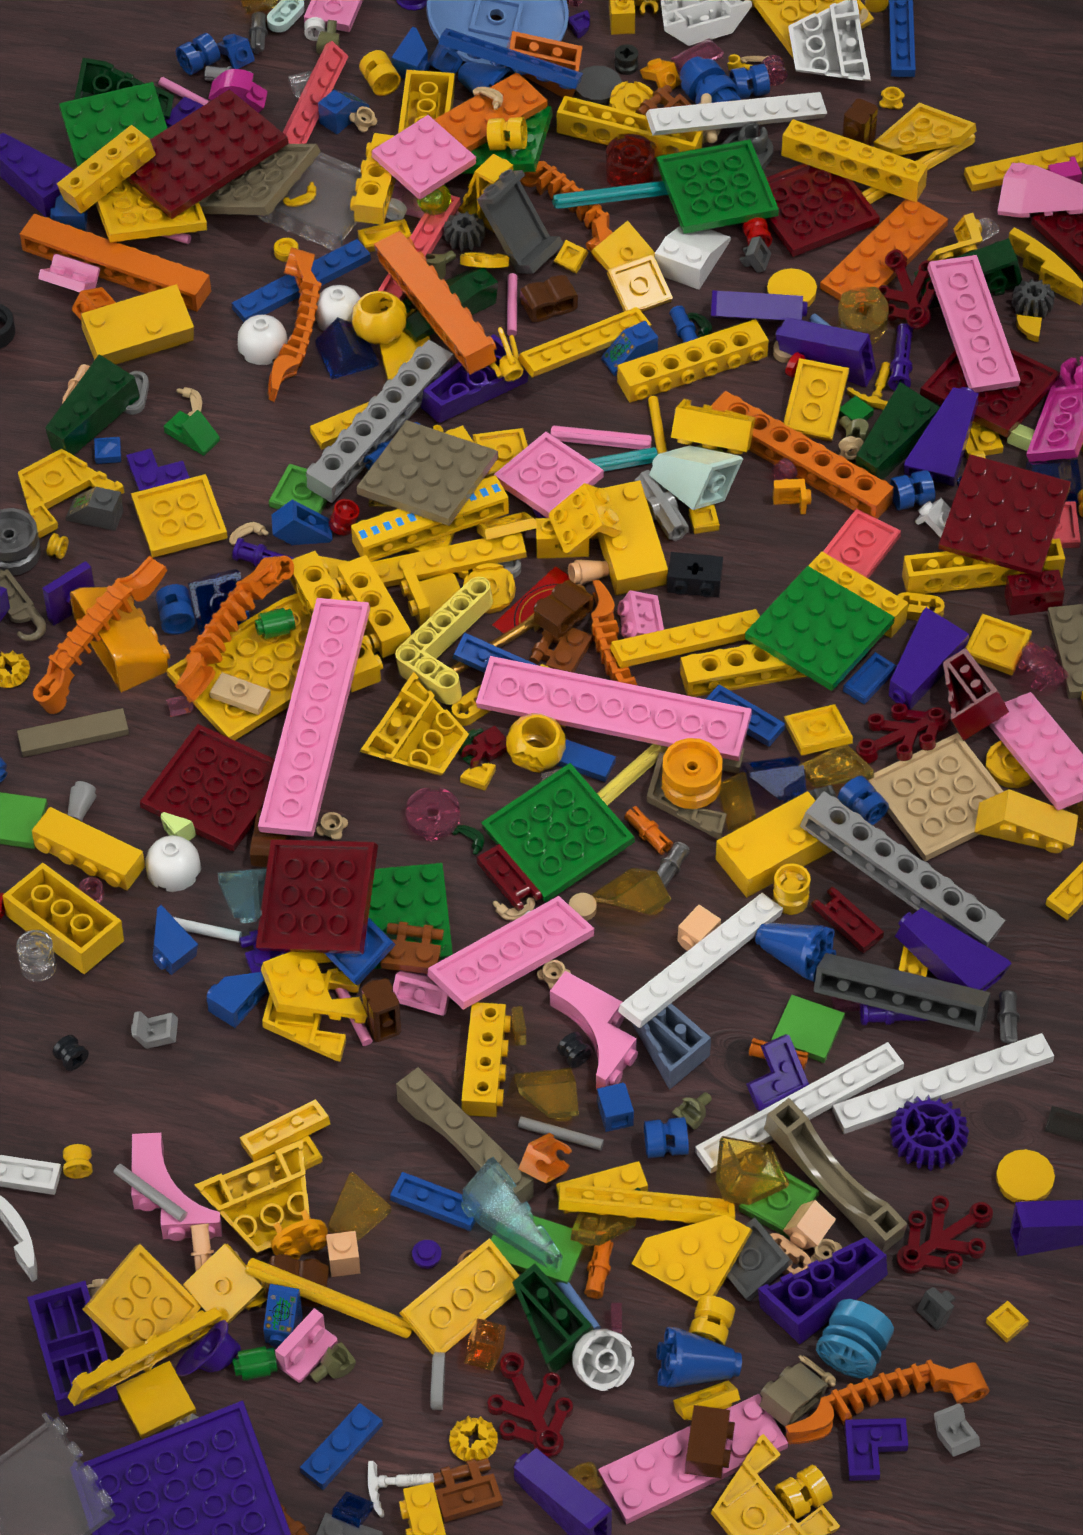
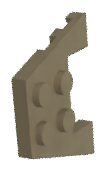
M742 748L739 761L722 758V770L739 774L745 748ZM659 752L647 793V802L716 839H721L727 813L703 808L684 809L674 805L665 797L662 790V767L665 752Z

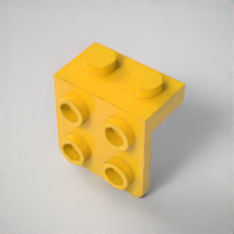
M974 213L964 215L953 228L958 243L935 250L927 260L931 262L946 260L969 253L972 250H977L983 239L981 236V223L978 219H975Z
M584 483L550 511L549 519L565 553L572 554L598 532L614 538L622 532L618 523V515L613 511L609 503V495L604 489Z
M413 567L403 569V581H400L402 594L404 597L407 596L410 613L416 617L419 627L461 589L453 573L419 581Z

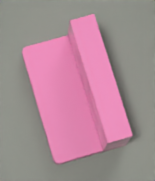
M399 971L396 974L393 992H395L400 1004L442 1016L446 1014L450 997L428 977V974Z

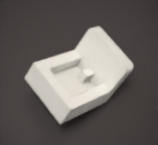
M942 498L934 503L928 501L918 510L920 516L915 522L919 525L925 521L941 538L951 508Z

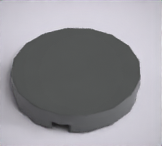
M594 65L581 70L580 72L583 73V76L575 90L577 98L597 104H609L612 90L621 83L619 74L606 66Z

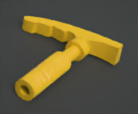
M883 362L881 364L875 383L876 390L873 391L872 396L868 397L866 394H860V392L855 391L851 387L847 388V393L852 398L856 395L871 407L884 410L888 401L881 400V392L885 388L890 373V363Z

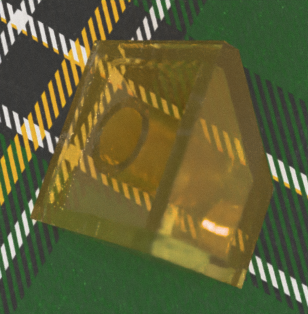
M630 868L591 894L597 903L649 915L658 914L664 909V905L671 901L658 872L638 868Z
M571 1068L514 1074L518 1093L549 1118H555L556 1121H568L572 1119V1116L579 1115L576 1081Z
M722 1136L719 1140L716 1183L724 1201L751 1205L787 1188L790 1184L772 1145Z

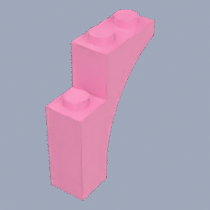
M565 971L550 990V1006L571 1018L589 1037L598 1059L596 1090L597 1088L618 1084L622 1078L623 1070L627 1065L631 1066L638 1055V1051H636V1038L618 1029L624 1020V1016L618 1012L622 1001Z
M132 1134V1172L187 1212L186 1218L179 1222L161 1208L163 1239L181 1241L185 1238H192L190 1226L209 1223L210 1239L222 1237L220 1212L208 1209L192 1201L172 1181L164 1164L162 1134ZM132 1187L131 1196L134 1210L152 1211L160 1208Z

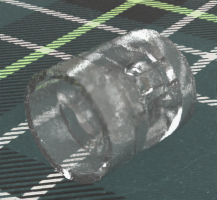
M31 930L22 934L16 944L22 974L31 981L40 982L47 980L54 974L57 966L51 937L41 930Z

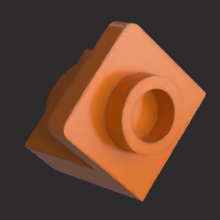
M103 287L82 290L72 307V311L81 320V313L116 302Z

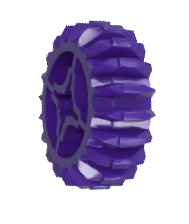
M929 1094L925 1101H922L918 1096L914 1099V1104L906 1101L904 1108H898L896 1116L892 1118L890 1136L892 1138V1146L898 1149V1156H906L907 1165L913 1161L917 1162L916 1166L918 1169L922 1167V1164L928 1165L927 1167L930 1171L933 1169V1165L936 1164L941 1170L945 1167V1162L952 1165L955 1162V1157L960 1158L962 1156L963 1149L967 1147L969 1129L966 1127V1117H961L960 1108L952 1109L953 1104L951 1101L943 1104L941 1096L936 1101H932ZM910 1124H913L915 1131L914 1135L910 1137L906 1129ZM947 1129L952 1134V1138L948 1142L944 1139V1132Z

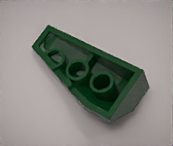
M82 58L74 100L145 83L134 78V75L128 72L124 73L114 68V65L106 61ZM155 86L164 119H170L174 95Z
M485 268L466 270L446 280L451 294L456 293L462 307H467L472 315L496 304L498 281ZM417 309L406 318V328L404 330L416 342L436 333Z

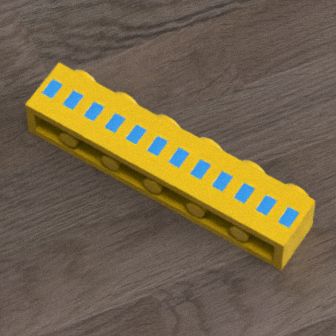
M494 475L481 481L450 526L401 509H396L351 525L352 542L360 557L367 555L370 562L509 514L508 496L497 476Z

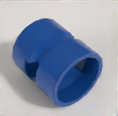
M208 33L199 35L192 40V43L186 42L175 50L180 66L188 75L199 72L204 68V65L210 66L221 58L215 40Z
M765 64L750 66L749 70H746L745 67L730 70L729 77L738 86L741 99L749 98L751 94L756 97L770 93V80Z
M928 470L914 472L910 478L907 475H901L890 479V485L894 487L893 503L897 510L913 508L915 503L919 506L924 505L928 501L934 503L935 488Z
M179 584L167 585L161 588L156 594V602L162 630L168 634L175 635L188 632L195 625L189 590L187 587Z
M857 776L851 779L838 793L837 798L843 805L853 812L860 814L871 825L880 821L889 808L888 802L879 792L875 791L874 786L864 776Z
M685 1117L669 1118L666 1123H663L660 1119L644 1121L647 1158L664 1157L666 1152H669L672 1156L689 1154ZM666 1135H672V1139L666 1141Z

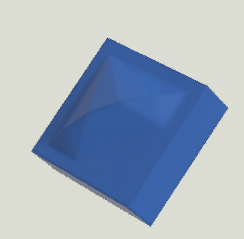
M120 437L94 438L96 464L121 462Z

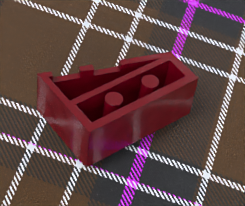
M966 648L943 662L946 685L949 690L948 701L952 711L951 720L963 741L1009 713L998 690Z

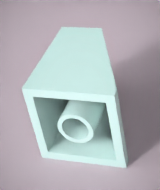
M689 445L658 454L652 462L653 467L649 476L692 510L725 501L743 458L738 455Z

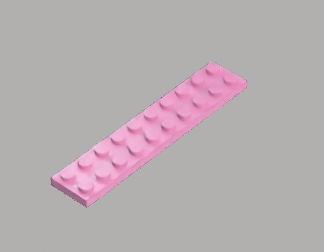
M316 599L258 824L260 832L304 837L314 836L370 612L368 602Z
M493 656L489 658L476 701L477 708L520 717L531 713H541L554 718L560 725L666 747L686 738L702 739L716 747L722 758L735 761L740 759L752 715V709Z

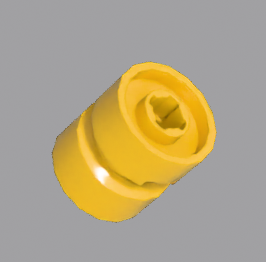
M375 50L369 52L360 61L359 69L376 95H389L399 87L401 77L384 51Z
M524 117L509 118L507 122L504 118L488 120L487 141L490 150H505L507 146L511 150L526 149L528 134Z
M794 863L785 864L776 871L774 876L773 901L783 907L782 913L787 915L803 912L809 902L810 874L801 865Z
M708 1295L702 1296L698 1300L694 1313L695 1319L691 1322L689 1332L725 1346L729 1334L728 1329L731 1327L735 1315V1307L723 1298Z
M813 1464L798 1472L796 1479L789 1477L775 1486L778 1500L795 1520L809 1513L811 1506L818 1508L832 1499L831 1488L826 1478Z

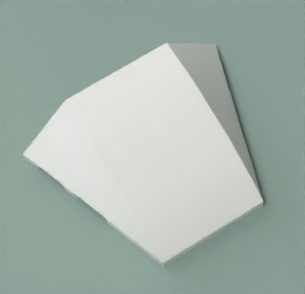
M661 0L664 31L688 46L732 34L752 7V1L744 0V2L741 0Z
M844 0L838 4L834 3L830 5V8L818 14L813 13L788 26L796 72L871 82L857 0Z

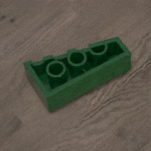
M1009 238L955 257L977 255L989 291L994 293L995 296L1004 295L1005 290L1015 289V286H1019L1022 281L1018 259ZM919 271L914 272L915 278ZM931 277L927 278L920 292L922 298L926 292V284L931 280ZM934 296L929 309L941 307L937 296Z
M99 354L45 427L51 448L55 451L63 449L72 455L81 450L122 414L127 406L132 405L140 398L135 377Z
M900 382L858 451L856 466L866 469L870 474L881 480L885 479L909 456L940 407Z

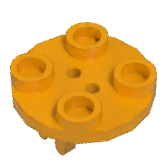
M306 1209L301 1211L304 1219L302 1221L291 1224L284 1229L279 1222L275 1223L274 1227L277 1235L271 1242L273 1253L275 1255L287 1254L293 1259L298 1260L301 1255L311 1250L316 1251L324 1248L327 1245L326 1235L328 1234L326 1224L322 1220L311 1219Z

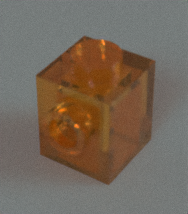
M477 1318L467 1341L464 1363L493 1371L503 1350L506 1326Z

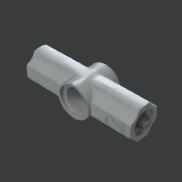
M649 470L641 472L635 481H641L653 521L657 520L668 539L674 541L682 539L689 532V526L678 510L675 496L671 492L666 491L661 484L649 476Z

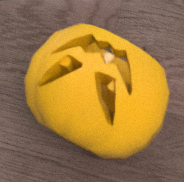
M374 291L367 293L353 307L352 326L357 336L371 344L392 342L406 328L407 312L405 305L398 297L389 292Z
M531 713L520 717L511 725L506 737L507 752L512 762L517 766L540 773L553 768L562 759L566 749L565 733L554 718L541 713Z

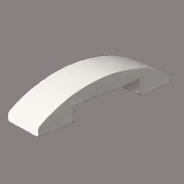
M0 1195V1219L19 1243L14 1246L17 1262L33 1282L37 1280V1262L28 1229L13 1206Z

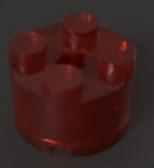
M626 134L625 138L617 140L616 137L609 142L606 148V176L609 185L617 187L652 181L655 170V150L647 138L636 134Z

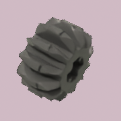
M468 210L465 214L457 211L456 216L449 215L448 221L444 225L446 243L450 244L452 249L459 247L461 252L467 248L472 251L474 246L480 247L485 237L483 219H480L477 213L470 215Z
M1032 278L1029 282L1022 280L1019 286H1015L1013 290L1012 307L1015 308L1018 315L1039 316L1045 319L1047 313H1051L1053 309L1054 291L1051 290L1050 284L1043 285L1042 279L1038 282H1034Z

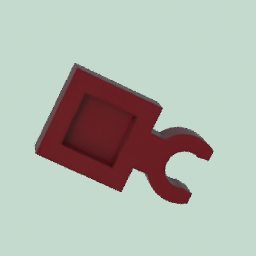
M494 725L474 737L473 743L463 748L461 756L463 758L467 755L475 756L471 759L470 766L472 768L477 767L484 757L491 762L507 752L506 737Z

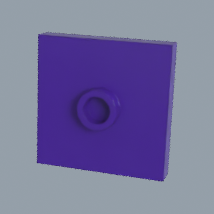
M86 561L43 587L48 621L53 626L73 614L70 598L71 591L80 587H94L92 568Z

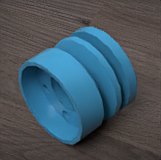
M844 1299L837 1303L830 1317L829 1326L824 1329L822 1337L817 1342L816 1351L819 1357L836 1371L855 1378H869L873 1375L876 1364L881 1359V1352L886 1349L894 1333V1326L890 1319L875 1307L862 1301Z

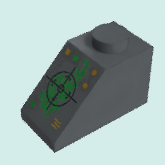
M94 487L76 496L66 515V521L116 531L124 512L121 492Z

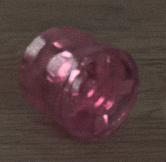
M771 55L761 62L767 68L770 86H777L786 81L788 72L784 67L782 57Z

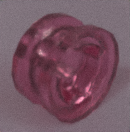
M782 458L779 464H775L772 467L773 475L777 480L794 479L798 474L794 464L786 458Z
M88 877L80 882L78 889L97 903L103 900V884L98 878ZM92 888V891H94V889H96V893L91 894V892H89L87 894L86 890Z

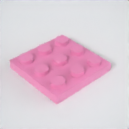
M429 115L372 150V158L419 200L476 164V156Z
M545 432L494 475L497 476L505 490L546 518H549L550 511L581 485L586 483L593 486L604 477V470Z

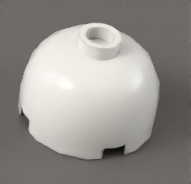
M333 285L325 288L320 293L319 300L316 303L318 308L315 320L318 323V327L326 333L343 335V331L350 329L353 332V307L361 297L354 289L345 285Z
M266 314L248 318L238 331L239 353L245 356L246 361L256 365L273 363V359L279 356L282 345L288 343L287 333L282 323L273 316Z
M171 835L162 837L147 852L145 860L147 877L152 885L157 888L160 886L166 888V891L169 892L184 890L195 883L196 877L201 871L197 849L192 842L181 836Z
M608 1329L591 1330L584 1334L575 1345L572 1354L573 1368L577 1376L591 1388L606 1391L614 1386L619 1387L631 1375L634 1366V1357L630 1349L631 1344L623 1335Z

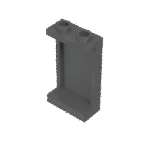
M509 169L501 173L500 179L494 184L486 187L483 191L484 193L477 201L517 274L534 273L563 246V242L560 236H550L520 182L525 176L523 170L513 171Z

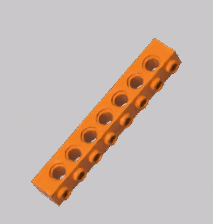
M724 391L711 405L713 410L723 412L729 410L755 417L749 451L794 477L805 479V483L853 511L858 509L878 519L892 504L894 487L887 481L877 478L866 469L856 466L845 457L837 455L824 445L816 443L803 433L795 431L782 421L774 419L761 409L746 403L740 397Z

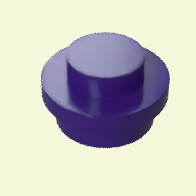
M422 1240L413 1247V1261L421 1268H433L441 1260V1248L432 1240Z

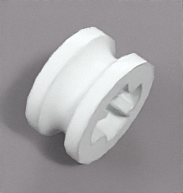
M318 17L309 18L304 23L305 36L312 41H317L320 32L325 31L326 28L324 20Z

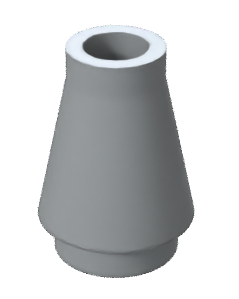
M77 781L71 787L68 816L81 822L83 821L84 816L97 797L95 794L96 788L93 785Z

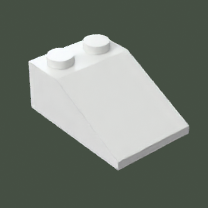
M679 226L664 238L655 252V259L663 277L700 290L731 241V237L711 229L683 234L681 226Z

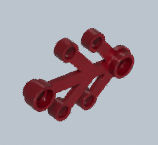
M895 249L886 255L885 263L892 271L896 272L903 291L889 289L888 286L882 285L877 289L876 297L883 303L894 300L908 303L909 305L908 310L897 308L894 304L886 305L883 309V315L889 321H894L897 318L907 320L908 325L913 329H921L929 323L931 319L929 307L934 296H937L935 289L932 290L934 287L932 280L927 282L926 292L920 304L917 298L926 279L930 277L928 270L925 271L931 261L925 260L919 265V272L912 285L906 271L907 257L902 251Z
M896 703L891 707V715L894 720L908 719L915 720L916 722L884 720V716L879 713L871 714L868 717V727L870 730L894 732L874 741L871 739L861 740L856 747L857 759L862 763H872L878 759V750L904 739L896 747V757L900 761H908L913 757L912 749L918 732L927 729V731L919 737L920 748L927 751L932 750L936 747L937 733L945 730L950 722V713L939 707L931 708L926 712L907 710L905 704Z
M944 1196L934 1197L931 1204L933 1218L930 1239L920 1245V1233L925 1227L926 1215L922 1211H912L908 1217V1226L910 1227L908 1245L903 1246L898 1251L897 1263L907 1273H917L923 1267L942 1269L951 1274L960 1272L963 1259L956 1253L970 1255L972 1258L979 1259L985 1254L986 1244L980 1238H974L970 1242L953 1239L973 1226L977 1228L988 1227L993 1217L991 1206L985 1202H977L971 1206L968 1215L943 1230L944 1217L949 1210V1200ZM937 1203H942L943 1205H945V1207L937 1208L935 1205ZM982 1210L985 1211L986 1214L981 1215L978 1214L977 1211ZM919 1218L922 1222L914 1223L912 1219ZM979 1246L982 1250L975 1251L972 1247ZM936 1250L953 1252L948 1254L946 1258L930 1255ZM913 1255L917 1258L915 1260H910L909 1258H907V1256ZM956 1261L959 1265L951 1266L948 1262Z
M515 1352L505 1354L500 1360L501 1373L504 1377L511 1379L523 1406L507 1401L503 1396L495 1394L488 1399V1411L492 1415L505 1413L531 1422L535 1431L519 1427L516 1422L508 1419L500 1424V1436L506 1441L517 1438L534 1445V1449L537 1448L548 1458L555 1457L560 1454L564 1446V1440L560 1431L565 1419L573 1413L572 1401L566 1397L559 1398L556 1401L555 1415L549 1427L543 1417L553 1394L561 1388V1378L557 1373H547L543 1377V1387L537 1401H535L523 1376V1357ZM509 1366H515L518 1368L516 1371L507 1370ZM555 1380L557 1384L550 1386L547 1384V1381ZM494 1402H500L502 1406L499 1408H494L491 1404ZM561 1405H567L569 1406V1409L567 1411H562L559 1409V1407ZM506 1427L514 1429L512 1433H506L503 1430ZM546 1441L554 1443L552 1447H545L543 1444Z

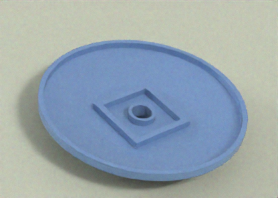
M427 0L428 22L438 41L444 30L448 28L507 48L512 31L562 41L568 25L569 10L567 0ZM498 15L502 20H493L491 16ZM457 51V54L465 62L491 64L489 60L483 58L473 59L467 53Z

